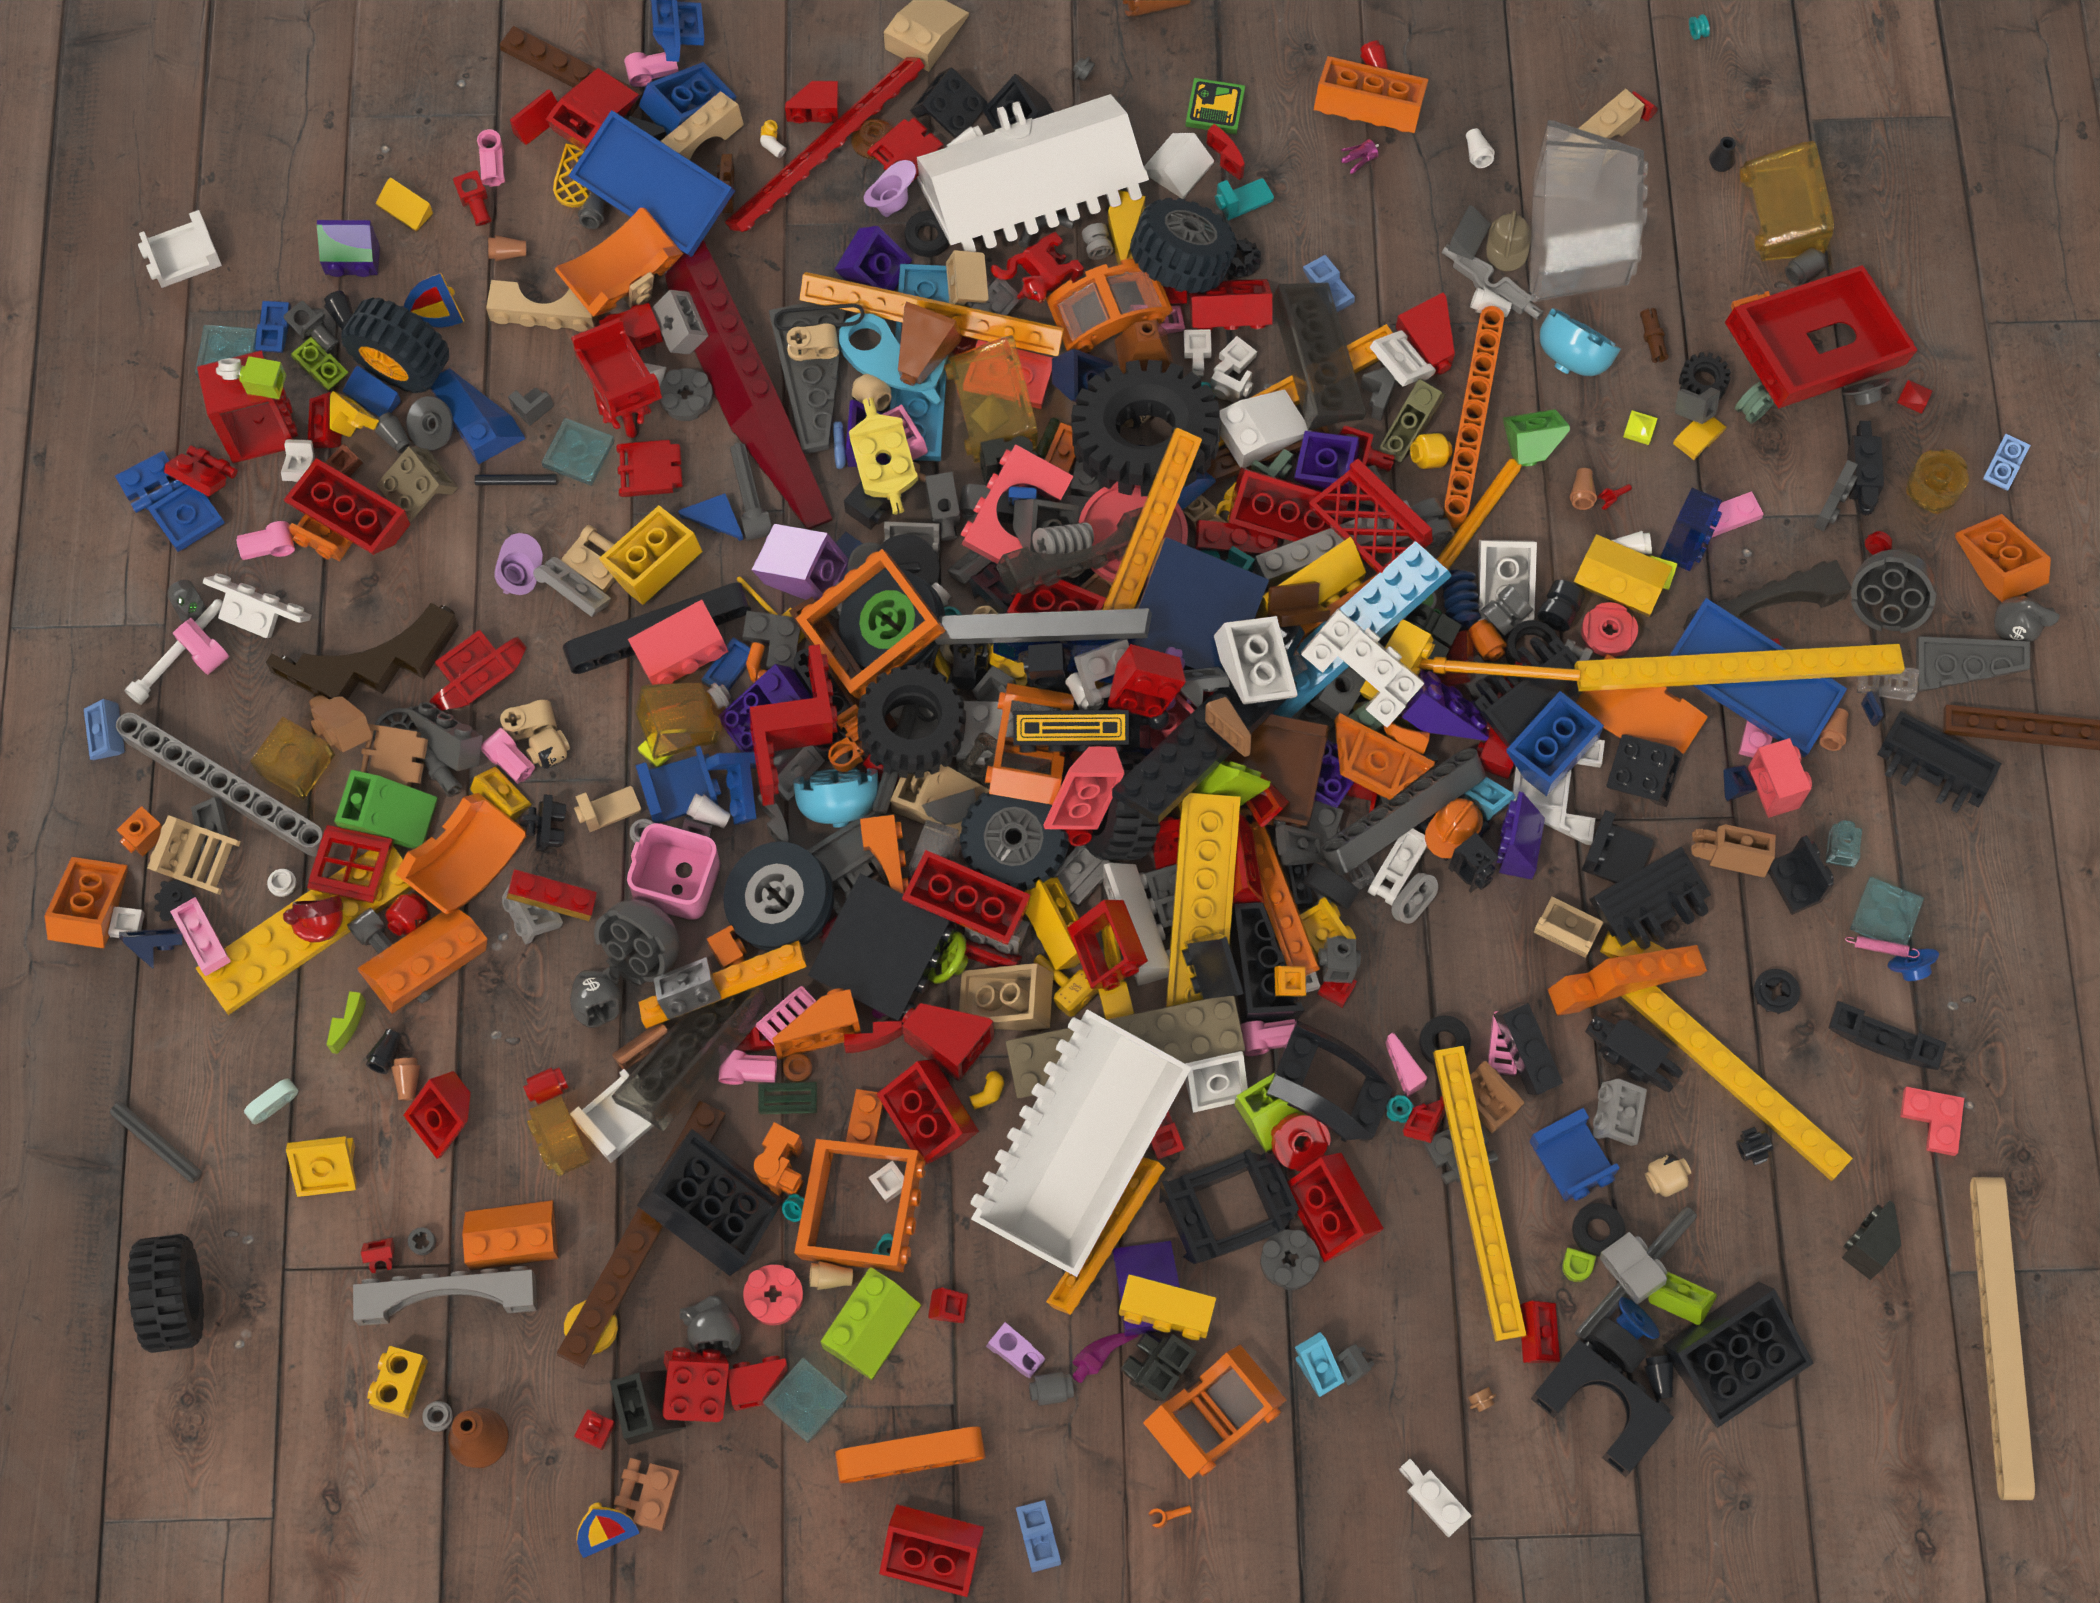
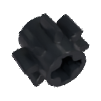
M1755 1126L1742 1131L1741 1139L1736 1141L1741 1158L1744 1161L1752 1159L1754 1166L1767 1161L1768 1153L1773 1151V1146L1766 1131L1757 1133Z

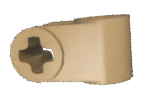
M832 324L794 327L787 333V352L789 357L795 361L831 359L839 354L836 327Z
M537 700L530 704L508 708L500 717L503 730L514 741L530 738L532 735L549 727L557 729L552 705L548 700Z

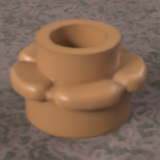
M1487 1387L1468 1397L1472 1405L1470 1409L1476 1407L1478 1412H1481L1494 1405L1495 1403L1492 1398L1497 1396L1496 1393L1493 1394L1490 1387Z

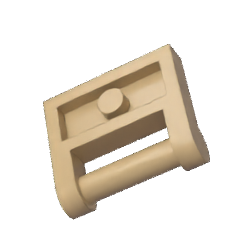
M587 525L582 530L577 541L562 557L561 561L606 593L616 579L600 562L599 558L601 556L587 548V546L592 542L604 551H608L614 544L598 534L596 528Z

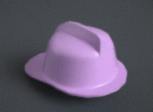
M908 160L898 161L891 165L865 192V204L870 207H876L885 217H889L892 213L902 209L908 201L907 187L911 184L916 174L915 165Z
M513 534L504 541L495 568V580L505 594H528L536 585L537 580L533 575V571L542 564L543 554L538 542L528 534Z

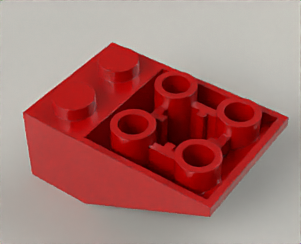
M597 68L558 101L547 116L546 121L555 133L585 151L610 111L612 110L624 118L640 95Z

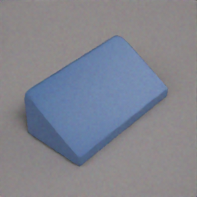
M102 699L84 708L90 760L123 754L125 752L123 738L116 728V722L120 717L118 703Z

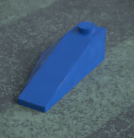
M450 368L441 372L430 388L435 397L444 401L449 407L453 417V425L478 465L525 439L524 434L510 414Z

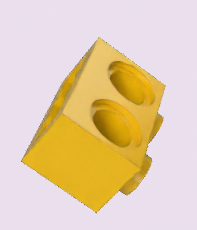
M389 1346L387 1353L383 1352L378 1363L380 1373L377 1381H373L370 1385L367 1396L370 1399L369 1404L374 1409L409 1418L428 1360L423 1355ZM401 1360H406L408 1362L407 1369L402 1373H395V1365ZM390 1389H397L396 1399L392 1402H385V1393Z

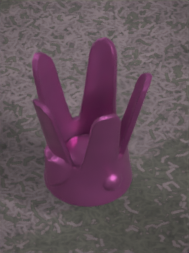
M1367 139L1360 145L1341 149L1342 152L1352 150L1341 159V162L1348 163L1362 157L1350 170V174H1353L1366 162L1378 157L1377 147L1379 144L1375 145L1372 140Z

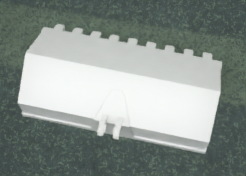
M1111 94L1033 120L1032 118L1025 120L1020 103L1015 102L1012 105V110L1017 123L1011 125L1008 121L1007 112L1002 106L997 108L1002 128L996 129L993 133L917 157L918 184L950 245L961 242L963 250L969 252H976L972 238L981 235L987 248L995 247L997 242L993 231L1002 228L1007 241L1016 240L1018 236L1014 224L1024 222L1028 234L1037 233L1038 226L1035 217L1041 215L1045 216L1050 228L1059 225L1056 210L1065 208L1070 221L1080 218L1077 203L1086 201L1091 214L1098 213L1101 208L1097 197L1105 194L1111 207L1121 205V199L1118 190L1126 187L1131 200L1140 199L1142 194L1138 183L1149 180L1139 154L1128 114Z
M1088 1009L1081 1020L1075 1017L1071 1019L1068 1028L1073 1030L1074 1033L1069 1043L1061 1039L1056 1046V1050L1062 1053L1057 1064L1051 1061L1046 1064L1044 1072L1050 1075L1045 1086L1039 1083L1034 1086L1032 1094L1038 1097L1033 1108L1027 1105L1023 1106L1019 1114L1020 1117L1026 1119L1022 1128L1018 1130L1012 1127L1009 1131L1007 1138L1014 1142L1008 1152L1002 1149L998 1151L995 1160L1001 1163V1166L996 1174L990 1171L986 1173L983 1182L989 1185L985 1195L975 1194L971 1200V1205L977 1208L971 1218L972 1220L1076 1277L1192 1068Z

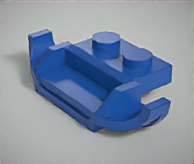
M650 0L653 36L664 49L666 61L679 62L680 44L704 46L701 3L677 2V0Z

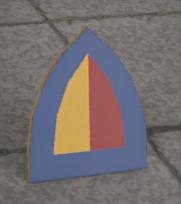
M442 273L420 281L410 291L405 300L404 307L408 311L417 314L423 321L428 322L433 327L442 328L464 322L453 298L455 291L452 287H448Z
M597 1502L589 1507V1511L583 1517L577 1529L576 1541L582 1557L585 1558L633 1537L640 1532L630 1516L619 1510L602 1507V1504Z

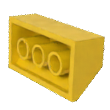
M1349 537L1278 586L1316 581L1320 584L1318 604L1326 608L1346 593L1362 585L1366 571L1353 539ZM1269 592L1263 595L1255 616L1257 619L1267 618Z

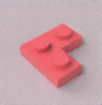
M1906 1087L1903 1090L1900 1117L1929 1123L1926 1151L1951 1156L1958 1154L1964 1098Z

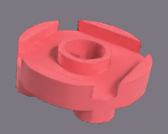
M1605 602L1597 605L1585 615L1581 634L1585 647L1594 650L1593 653L1606 657L1607 654L1613 657L1623 656L1627 654L1636 640L1638 624L1635 617L1633 616L1632 618L1627 612V608L1623 605ZM1610 624L1613 630H1617V633L1608 635L1603 629Z
M766 1265L749 1275L744 1287L743 1298L747 1310L759 1322L766 1325H781L792 1319L791 1317L796 1314L797 1310L799 1311L803 1303V1289L800 1280L793 1270L781 1265ZM773 1287L777 1291L782 1292V1295L776 1298V1302H771L769 1297H765V1294L770 1292V1288Z

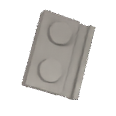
M1084 845L1077 846L1065 859L1062 867H1060L1053 878L1058 877L1069 900L1075 904V907L1079 908L1103 882L1104 864L1113 862L1094 857Z

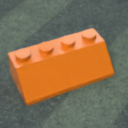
M1327 56L1318 84L1313 110L1327 115L1334 114L1346 117L1349 120L1372 123L1375 126H1386L1401 132L1415 133L1429 79Z
M459 909L449 914L441 912L358 967L357 970L390 1013L393 1014L424 991H427L486 951L488 939L472 918Z

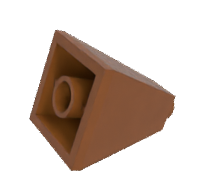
M906 301L898 364L900 380L910 386H915V383L921 384L961 342L962 335L955 319Z
M1157 320L1136 322L1115 339L1119 367L1123 374L1126 373V362L1139 360L1142 371H1147L1148 360L1162 361V372L1164 373L1170 364L1173 363L1167 331Z

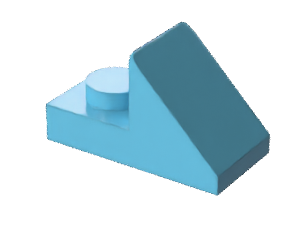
M1485 777L1484 780L1464 793L1469 800L1479 807L1483 819L1487 822L1508 807L1510 801L1516 798L1514 793L1488 777Z
M1321 1332L1295 1347L1298 1354L1295 1358L1296 1362L1319 1397L1345 1382L1327 1340Z

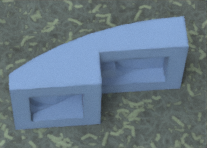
M1326 255L1303 266V271L1332 315L1355 303V296L1341 281L1340 272Z
M1045 1500L1017 1507L1016 1512L1032 1573L1061 1565Z

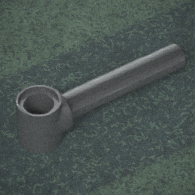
M735 443V445L730 447V452L745 509L741 520L746 541L767 537L772 526L768 511L760 506L745 444Z
M368 908L347 924L349 930L362 945H371L378 954L393 945L384 934L386 926L372 908ZM428 989L416 997L419 1003L427 1002L433 996V991Z

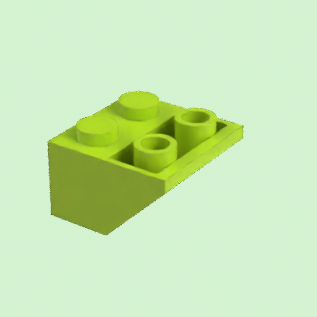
M1222 761L1191 792L1241 797V806L1269 788L1271 782L1260 778L1262 773L1246 768L1244 765L1231 761L1230 763Z
M1274 1073L1236 1095L1234 1104L1266 1153L1272 1150L1271 1130L1273 1127L1278 1125L1286 1116L1301 1112L1288 1106L1286 1101L1275 1096H1266Z

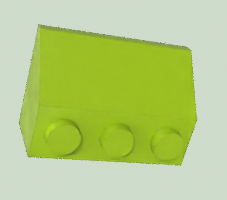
M870 1267L820 1341L822 1348L873 1380L920 1309L921 1304L894 1281Z

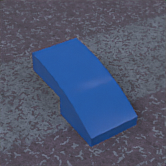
M262 301L260 324H257L255 351L283 353L289 324L283 317L284 314L291 310L289 302Z

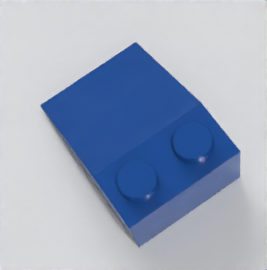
M702 62L647 83L639 107L656 125L664 127L666 135H668L720 91L733 101L736 100L737 96Z

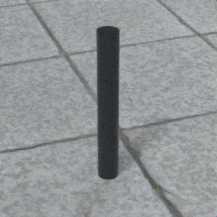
M557 474L475 475L474 480L475 486L557 485Z

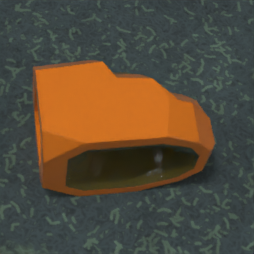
M1398 716L1388 727L1384 726L1386 737L1421 755L1424 754L1429 742L1430 733L1420 730L1403 717Z

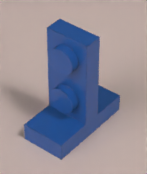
M754 752L717 753L707 758V770H727L728 772L726 783L730 789V813L733 816L734 825L745 824L757 819L751 769H757Z

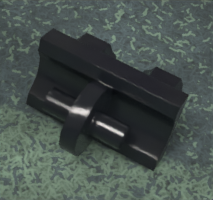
M544 794L543 801H540L538 805V815H536V807H528V815L519 817V824L527 827L526 835L534 836L535 828H537L535 851L544 852L546 847H561L564 842V829L550 827L551 820L564 821L566 804L552 801L553 795Z

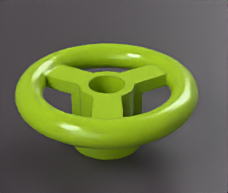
M955 931L950 940L952 941L951 944L942 952L943 955L940 964H942V974L936 975L935 968H931L928 974L931 982L936 984L943 983L952 977L953 974L960 975L966 968L968 963V957L965 955L966 940L961 932ZM947 942L944 943L941 951L948 944Z

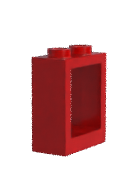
M1103 900L1067 927L1091 989L1113 990L1120 986V981L1138 973L1139 967L1148 962L1124 900ZM1109 924L1112 927L1124 960L1110 970L1095 935Z

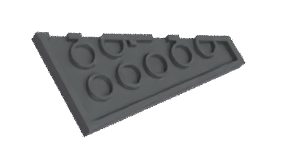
M810 302L769 310L799 442L804 454L829 449L841 350L839 347V354L831 359L795 361L789 357L787 352V333L789 331L777 329L774 325V317L779 311L787 308L824 306ZM827 309L788 312L780 315L778 324L782 327L844 323L846 310ZM836 327L837 339H838V346H839V330H840L841 327Z

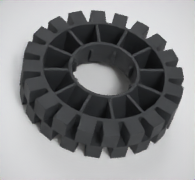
M1139 360L1126 362L1125 374L1122 373L1117 365L1105 369V380L1099 375H1095L1089 380L1088 390L1082 388L1076 397V405H1073L1071 414L1072 443L1078 463L1083 462V470L1091 478L1098 475V484L1108 489L1118 482V493L1132 495L1135 485H1140L1141 497L1148 496L1176 428L1202 439L1184 483L1185 487L1197 481V472L1204 475L1211 466V458H1216L1220 442V410L1217 400L1214 401V393L1207 384L1201 387V378L1191 371L1183 378V367L1171 363L1165 373L1162 372V361L1148 360L1147 371L1141 370ZM1144 415L1159 417L1172 426L1171 436L1164 442L1153 446L1131 444L1123 439L1119 433L1120 427L1126 421Z

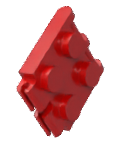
M914 117L909 122L903 119L870 147L867 154L870 157L874 156L882 163L885 171L898 161H911L916 167L914 181L919 176L917 157L944 148V144L932 133L925 136L927 128Z
M670 440L616 445V451L620 456V466L617 467L618 474L621 476V488L618 490L620 497L674 493L673 488L683 487L682 469L679 466L681 465L680 444H671ZM625 453L628 454V465H625ZM626 475H629V487H626Z

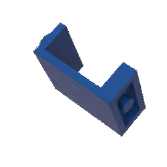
M701 746L695 747L696 756L651 770L648 769L646 762L635 765L654 823L659 824L687 815V810L696 794L700 796L705 795L718 805L716 796L721 795L717 779L711 780L708 772L710 770H707L706 759L710 756L709 753L703 755Z
M1584 1108L1534 1133L1529 1141L1565 1202L1571 1198L1578 1201L1590 1194L1589 1189L1596 1185H1599L1600 1188L1607 1186L1615 1180L1614 1176L1620 1169L1617 1163L1612 1166L1610 1165L1586 1125L1589 1116Z

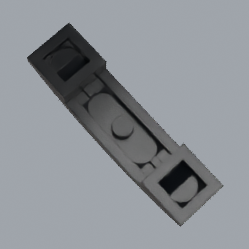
M1840 1001L1836 1002L1828 1028L1839 1036L1865 1049L1897 1061L1933 1070L1939 1069L1946 1042L1920 1032L1914 1035L1865 1016L1864 1010Z

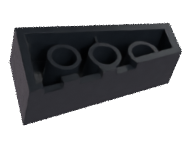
M1263 903L1234 904L1232 907L1230 934L1234 964L1244 993L1238 995L1241 1023L1251 1021L1278 1022L1291 1019L1297 1021L1305 1011L1298 997L1275 996V967L1285 966V959L1275 941V933Z

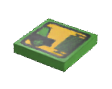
M1194 78L1185 127L1208 130L1213 124H1216L1225 133L1237 135L1245 85Z

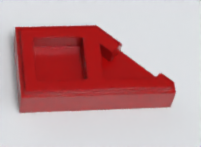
M1443 1096L1440 1097V1100L1428 1105L1423 1103L1413 1107L1403 1128L1404 1136L1429 1143L1432 1142L1446 1112Z

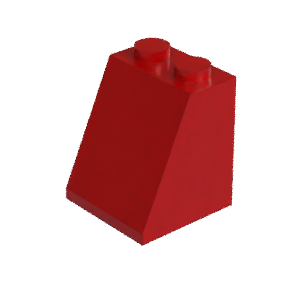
M920 1003L915 1010L913 1008L909 1009L902 1019L904 1023L902 1025L904 1041L927 1059H934L939 1068L958 1082H960L994 1039V1023L990 1018Z

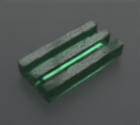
M817 1082L758 1084L759 1114L817 1113ZM811 1090V1095L765 1096V1092ZM811 1102V1104L765 1105V1103Z

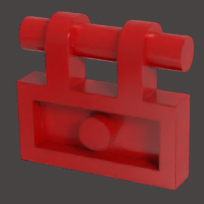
M193 445L187 449V455L181 453L165 464L164 473L208 497L225 486L227 478L225 475L233 479L238 472L236 468L230 466V462L222 458L217 459L210 455V451L204 448L198 449Z

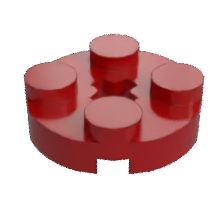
M1296 1112L1286 1116L1271 1130V1146L1274 1156L1282 1165L1296 1171H1303L1319 1158L1324 1157L1327 1145L1330 1146L1331 1140L1328 1128L1303 1112ZM1299 1136H1307V1139L1304 1141V1147L1300 1148L1298 1145H1295V1141Z

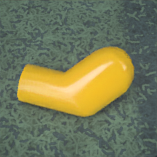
M989 1072L986 1075L987 1081L984 1090L969 1096L974 1110L994 1103L1000 1098L1004 1087V1078L999 1072Z

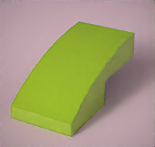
M349 991L344 1019L332 1017L327 1046L332 1053L338 1054L345 1047L361 1020L366 1000L359 992Z

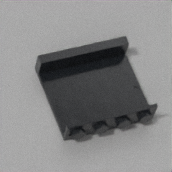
M860 873L808 976L833 989H850L853 999L897 1021H902L909 1009H916L917 1005L914 1002L918 994H923L930 980L927 976L931 968H936L940 963L943 955L940 951L944 943H949L956 929L953 926L955 922L902 900L904 894Z

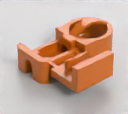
M856 704L837 716L838 726L841 729L844 727L848 733L846 738L834 743L828 753L832 766L840 772L852 770L863 761L861 756L865 754L861 748L862 741H859L858 738L859 709ZM848 751L853 752L849 762L845 764L835 763L843 754Z

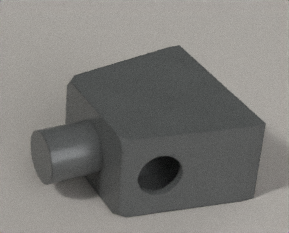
M953 472L925 476L926 496L932 523L939 524L943 541L956 539L958 537L956 526L960 525V511Z

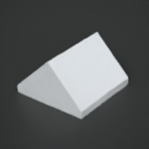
M1172 133L1144 167L1148 177L1184 199L1214 164V159L1195 133Z
M1242 1051L1185 1063L1192 1067L1185 1082L1193 1113L1234 1104L1236 1095L1248 1089Z

